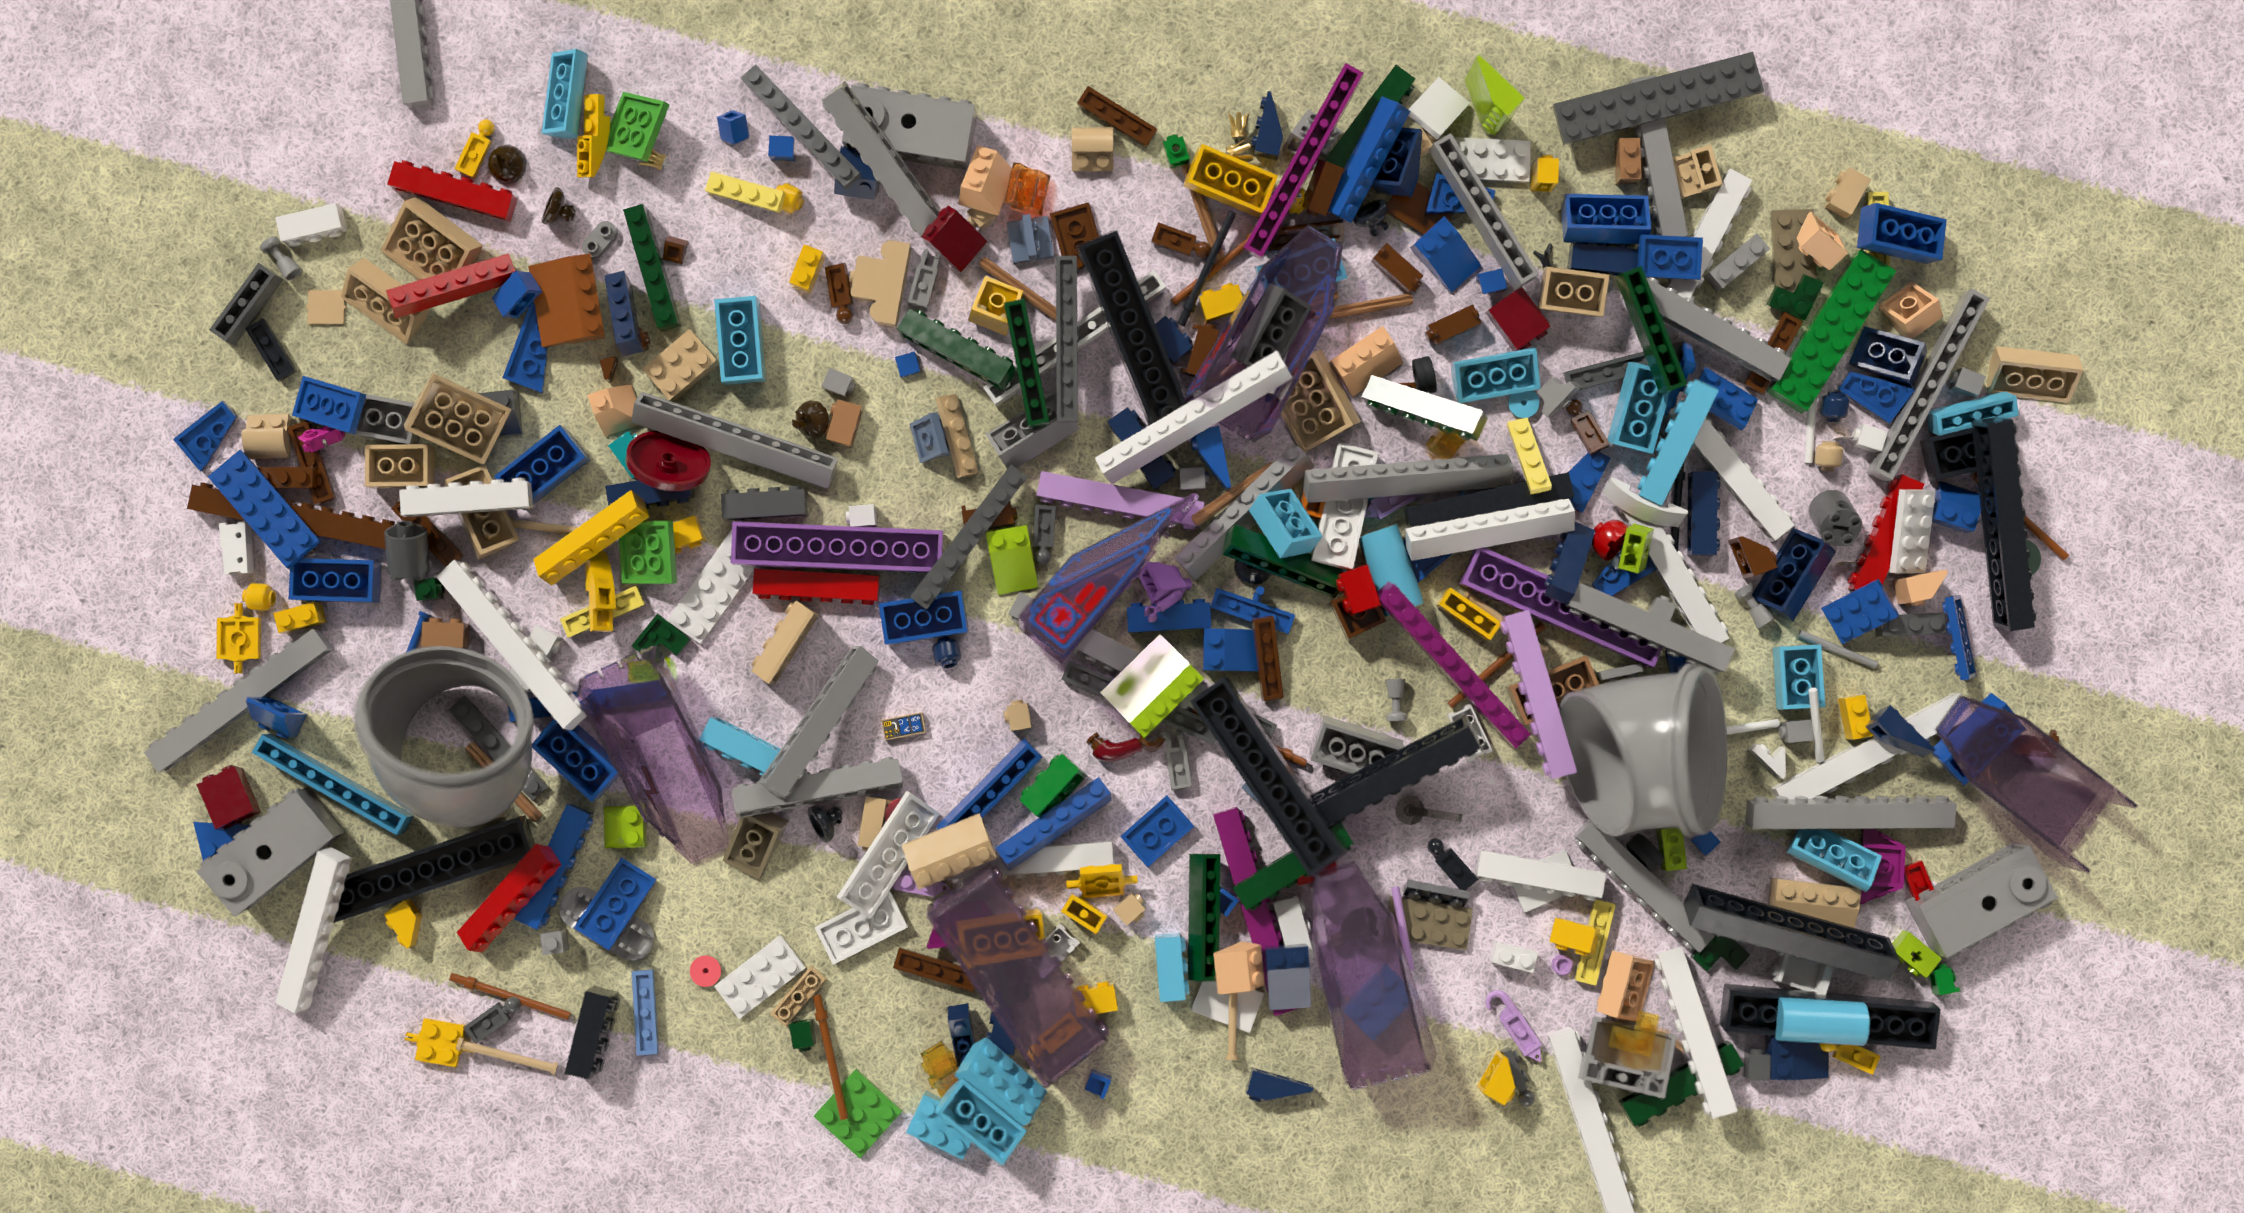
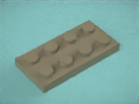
M1814 209L1771 211L1774 287L1776 285L1794 292L1803 274L1817 279L1816 263L1813 261V257L1810 254L1806 256L1799 250L1798 247L1800 245L1797 240V236L1808 213L1812 212L1814 214Z
M1389 896L1384 938L1401 940L1393 896ZM1401 898L1409 942L1467 950L1472 908L1452 907L1448 904Z

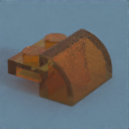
M1013 162L1004 203L1010 205L1013 210L1042 216L1051 176L1038 169H1031L1021 163Z

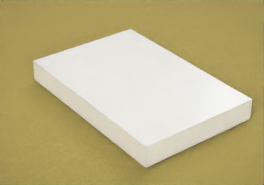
M1438 77L1408 109L1411 111L1408 116L1438 140L1468 107L1470 102Z
M1565 849L1540 859V861L1572 866ZM1514 882L1512 886L1524 913L1565 896L1562 895L1563 891L1555 890L1554 893L1543 892L1542 887L1534 886L1533 890L1521 888L1520 883Z
M1203 981L1199 986L1191 1011L1228 1025L1229 994H1218L1217 981ZM1252 990L1237 993L1238 1029L1250 1033L1264 996L1263 992Z

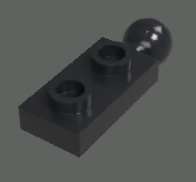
M1433 838L1428 842V851L1433 855L1439 856L1435 860L1436 864L1460 890L1466 891L1478 880L1452 848L1449 847L1445 851L1443 842L1438 838Z

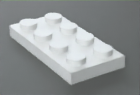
M1454 137L1481 181L1529 182L1531 141Z
M1899 489L1889 572L1926 573L1936 491Z
M890 890L871 919L852 908L816 926L815 929L834 965L909 926Z
M781 934L714 987L738 1019H740L804 970L806 966Z

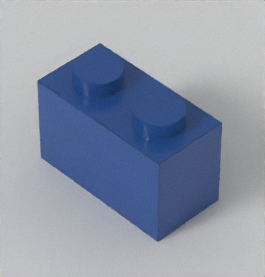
M515 271L498 288L492 299L503 317L519 318L542 290L530 272Z

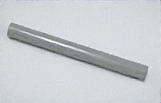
M1800 630L1797 637L1815 645L1821 644L1822 648L1867 667L1876 669L1878 662L1803 630Z

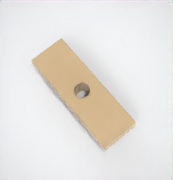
M811 965L770 1014L787 1027L827 978ZM796 993H800V994H801V996H802V999H801V1000H797V999H796V997H795V994H796Z

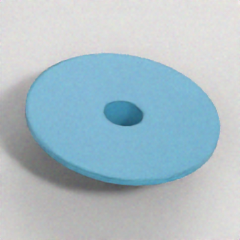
M1533 390L1511 394L1508 400L1509 409L1519 418H1529L1539 408L1538 395Z

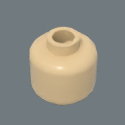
M1822 441V444L1816 447L1815 464L1821 466L1822 471H1834L1835 467L1842 465L1843 447L1839 446V442Z

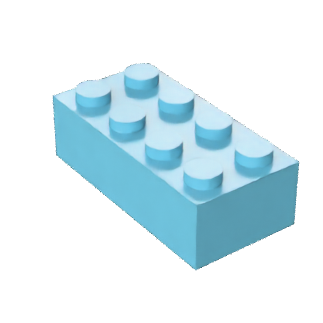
M756 296L714 299L721 382L724 385L766 382L760 300Z
M1628 362L1607 440L1610 444L1653 454L1670 392L1659 394L1649 366Z
M710 717L699 739L704 742L702 746L712 751L720 750L722 751L721 755L730 760L738 759L741 761L740 765L748 769L756 768L760 770L759 774L762 776L781 750V748L718 717Z
M987 1037L972 1045L954 1075L959 1080L963 1078L1020 1126L1030 1123L1047 1093L1043 1086Z

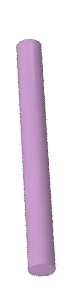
M1399 886L1391 887L1405 966L1406 970H1413L1414 963Z

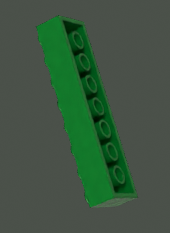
M1862 249L1855 252L1790 353L1789 357L1791 360L1781 379L1772 382L1766 392L1801 414L1807 412L1891 281L1896 270Z

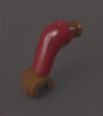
M1096 732L1086 743L1092 745L1091 748L1094 751L1092 755L1097 760L1115 762L1141 752L1142 748L1148 752H1156L1164 745L1165 738L1158 737L1156 741L1148 742L1140 734L1139 739L1133 738L1114 743L1109 739L1105 741L1103 738H1099V734Z

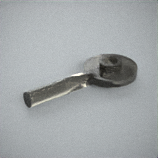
M1415 796L1401 798L1395 808L1397 818L1407 825L1420 822L1423 816L1456 822L1462 821V814L1424 808L1422 801Z

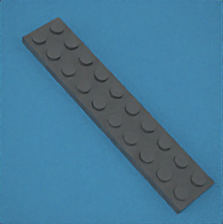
M1749 52L1553 104L1552 107L1562 143L1567 145L1761 94L1764 92L1754 52Z

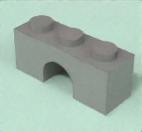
M1757 233L1707 273L1704 278L1718 292L1769 251L1770 248Z

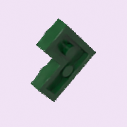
M1803 274L1794 292L1775 285L1766 304L1806 320L1824 282Z
M657 613L631 646L647 659L653 655L661 643L678 656L691 639Z
M1715 936L1700 953L1694 951L1690 957L1705 971H1708L1720 957L1737 970L1750 954L1732 938Z

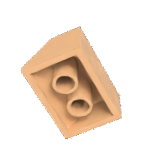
M977 145L960 188L958 205L999 215L1015 171L998 151Z
M1383 326L1330 361L1332 369L1351 397H1354L1366 388L1372 375L1382 378L1403 364L1394 341Z
M1612 950L1611 956L1608 959V968L1603 979V987L1598 998L1596 1011L1615 1018L1640 1022L1654 968V961Z

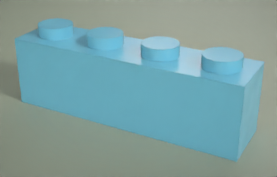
M2004 391L1930 410L1927 415L1928 431L1940 436L1972 428L1971 421L1993 417L2008 419L2019 416L2017 396Z

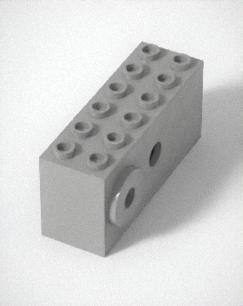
M858 83L857 86L851 85V90L903 161L968 170L977 119L975 104H972L971 101L960 100L956 102L944 96H940L939 99L931 98V95L926 93L912 95L906 90L894 92L882 86H879L878 89L869 88L870 86L864 83ZM908 124H915L911 129L905 128ZM843 131V145L853 148L848 142V136Z
M308 787L304 789L297 788L283 796L284 801L278 804L275 803L266 810L268 814L256 818L250 823L251 827L237 833L233 837V841L224 844L217 850V854L208 857L200 863L202 867L196 872L234 917L248 911L315 857L318 851L325 849L345 832Z
M2012 842L1933 885L1934 890L1929 891L1927 889L1918 894L1920 900L1915 901V898L1911 897L1904 902L1929 948L1937 955L1950 959L1958 956L1960 951L1965 948L1975 947L1979 944V940L1995 936L2001 928H2009L2015 925L2016 920L2032 916L2034 914L2033 911L2036 909L2050 906L2052 901L2058 897L2030 845Z

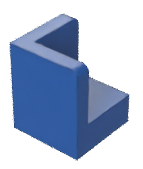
M731 110L717 116L720 139L734 145L749 138L746 114Z
M769 135V158L774 161H796L794 137Z
M1502 268L1480 273L1475 277L1476 281L1480 283L1482 294L1500 293L1507 289Z
M1221 886L1220 912L1227 917L1239 899Z
M1092 1069L1084 1090L1097 1094L1104 1100L1111 1082V1076Z

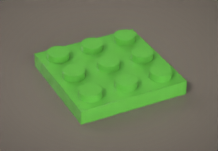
M623 92L610 124L606 152L648 162L670 104L665 101Z
M673 520L643 521L619 538L622 584L677 583Z
M856 1068L841 1085L848 1119L840 1120L835 1094L826 1101L814 1117L858 1158H861L903 1110Z

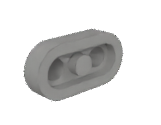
M609 221L600 222L582 244L583 252L585 254L591 253V258L600 257L617 237L616 226ZM604 228L609 229L607 234L602 233ZM591 244L596 245L594 250L589 249Z

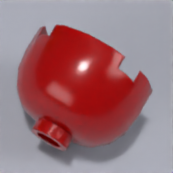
M1609 520L1604 524L1600 522L1594 528L1595 534L1592 539L1594 551L1603 560H1611L1620 552V547L1624 543L1626 530L1629 526L1619 520Z

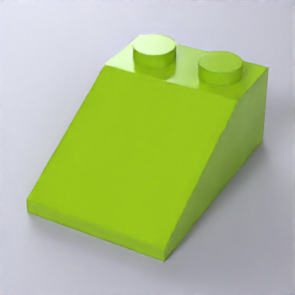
M1024 525L986 532L998 595L1039 588L1028 526Z

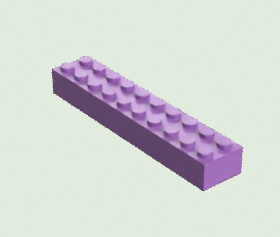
M732 522L731 564L928 573L942 555L943 530Z
M1478 548L1473 550L1459 582L1460 586L1469 588L1476 593L1520 612L1529 610L1531 617L1634 662L1641 663L1643 666L1648 668L1655 667L1662 647L1659 650L1647 645L1648 641L1640 639V641L1633 640L1628 637L1629 633L1622 630L1620 633L1608 629V624L1601 622V625L1591 622L1589 620L1590 617L1582 614V616H1578L1569 612L1570 608L1566 607V604L1544 595L1546 590L1544 582L1548 575L1489 549Z

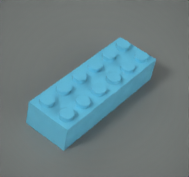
M1696 378L1693 382H1688L1684 390L1686 397L1684 401L1679 400L1674 410L1677 416L1675 420L1670 419L1665 429V432L1668 434L1665 439H1660L1655 450L1658 454L1656 458L1651 457L1646 470L1649 473L1647 477L1642 476L1637 486V489L1640 490L1639 496L1661 506L1663 505L1719 391L1718 388Z

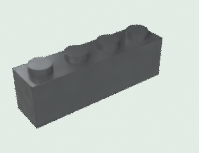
M258 263L209 330L225 342L236 345L246 332L245 328L251 325L284 279L268 267Z
M789 486V490H780V487H770L768 491L760 492L759 488L747 489L746 493H739V490H726L727 494H721L722 519L724 520L808 516L807 491L801 489V486Z

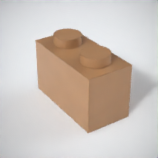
M1619 138L1615 143L1616 185L1637 184L1641 180L1640 138Z
M837 399L836 404L833 403L830 415L832 420L824 433L827 436L826 439L830 442L852 448L864 408L860 405Z
M429 618V622H422L421 647L444 646L468 649L469 624L463 623V619H450V623H444L442 618Z

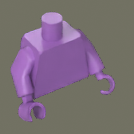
M1146 562L1145 566L1140 568L1134 575L1135 579L1140 578L1152 604H1157L1155 607L1147 606L1144 611L1145 616L1149 615L1148 621L1151 623L1156 621L1159 611L1163 612L1180 601L1185 590L1189 591L1192 587L1191 579L1183 578L1176 566L1160 562ZM1131 572V573L1127 576V578L1125 579V581L1130 577V575H1131L1133 572Z

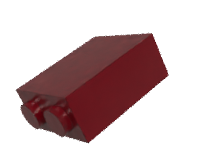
M948 205L939 212L938 217L932 224L926 227L921 236L946 262L959 272L966 268L988 242L957 210Z
M1523 287L1508 295L1485 313L1512 351L1529 348L1531 346L1530 341L1535 338L1539 341L1548 334L1546 330L1551 327Z
M234 765L222 768V772L216 775H207L202 778V782L196 784L216 830L224 831L261 813L243 769Z

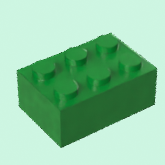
M1063 753L1056 755L1050 761V766L1046 771L1042 770L1036 776L1034 784L1027 786L1021 793L1022 796L1019 800L1038 818L1066 800L1088 776Z

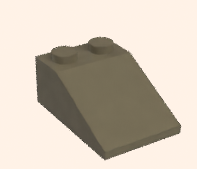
M773 812L740 818L723 861L759 880L783 836L788 820Z

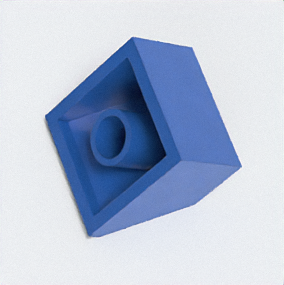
M1939 481L1935 492L1932 522L1964 533L1974 532L1981 513L1979 493Z

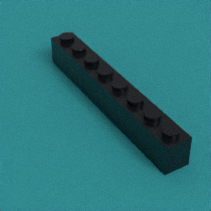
M1569 472L1549 476L1552 485L1551 490L1530 494L1527 482H1521L1405 508L1404 515L1407 528L1561 499H1571L1574 497Z

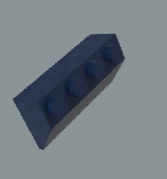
M1792 528L1776 554L1777 568L1765 572L1752 596L1757 603L1762 604L1771 612L1794 622L1836 551L1830 544L1824 542L1823 539Z

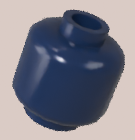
M1829 391L1821 399L1820 414L1823 417H1827L1826 421L1839 422L1840 418H1845L1848 415V397L1843 392Z
M949 636L939 638L938 642L932 646L934 660L937 665L944 669L958 665V662L961 660L958 641L950 639Z

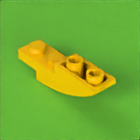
M602 94L584 95V135L577 136V178L595 177L606 152L611 117L604 116L605 95Z
M601 551L585 562L586 592H589L590 631L612 632V610L616 609L615 589L606 551Z

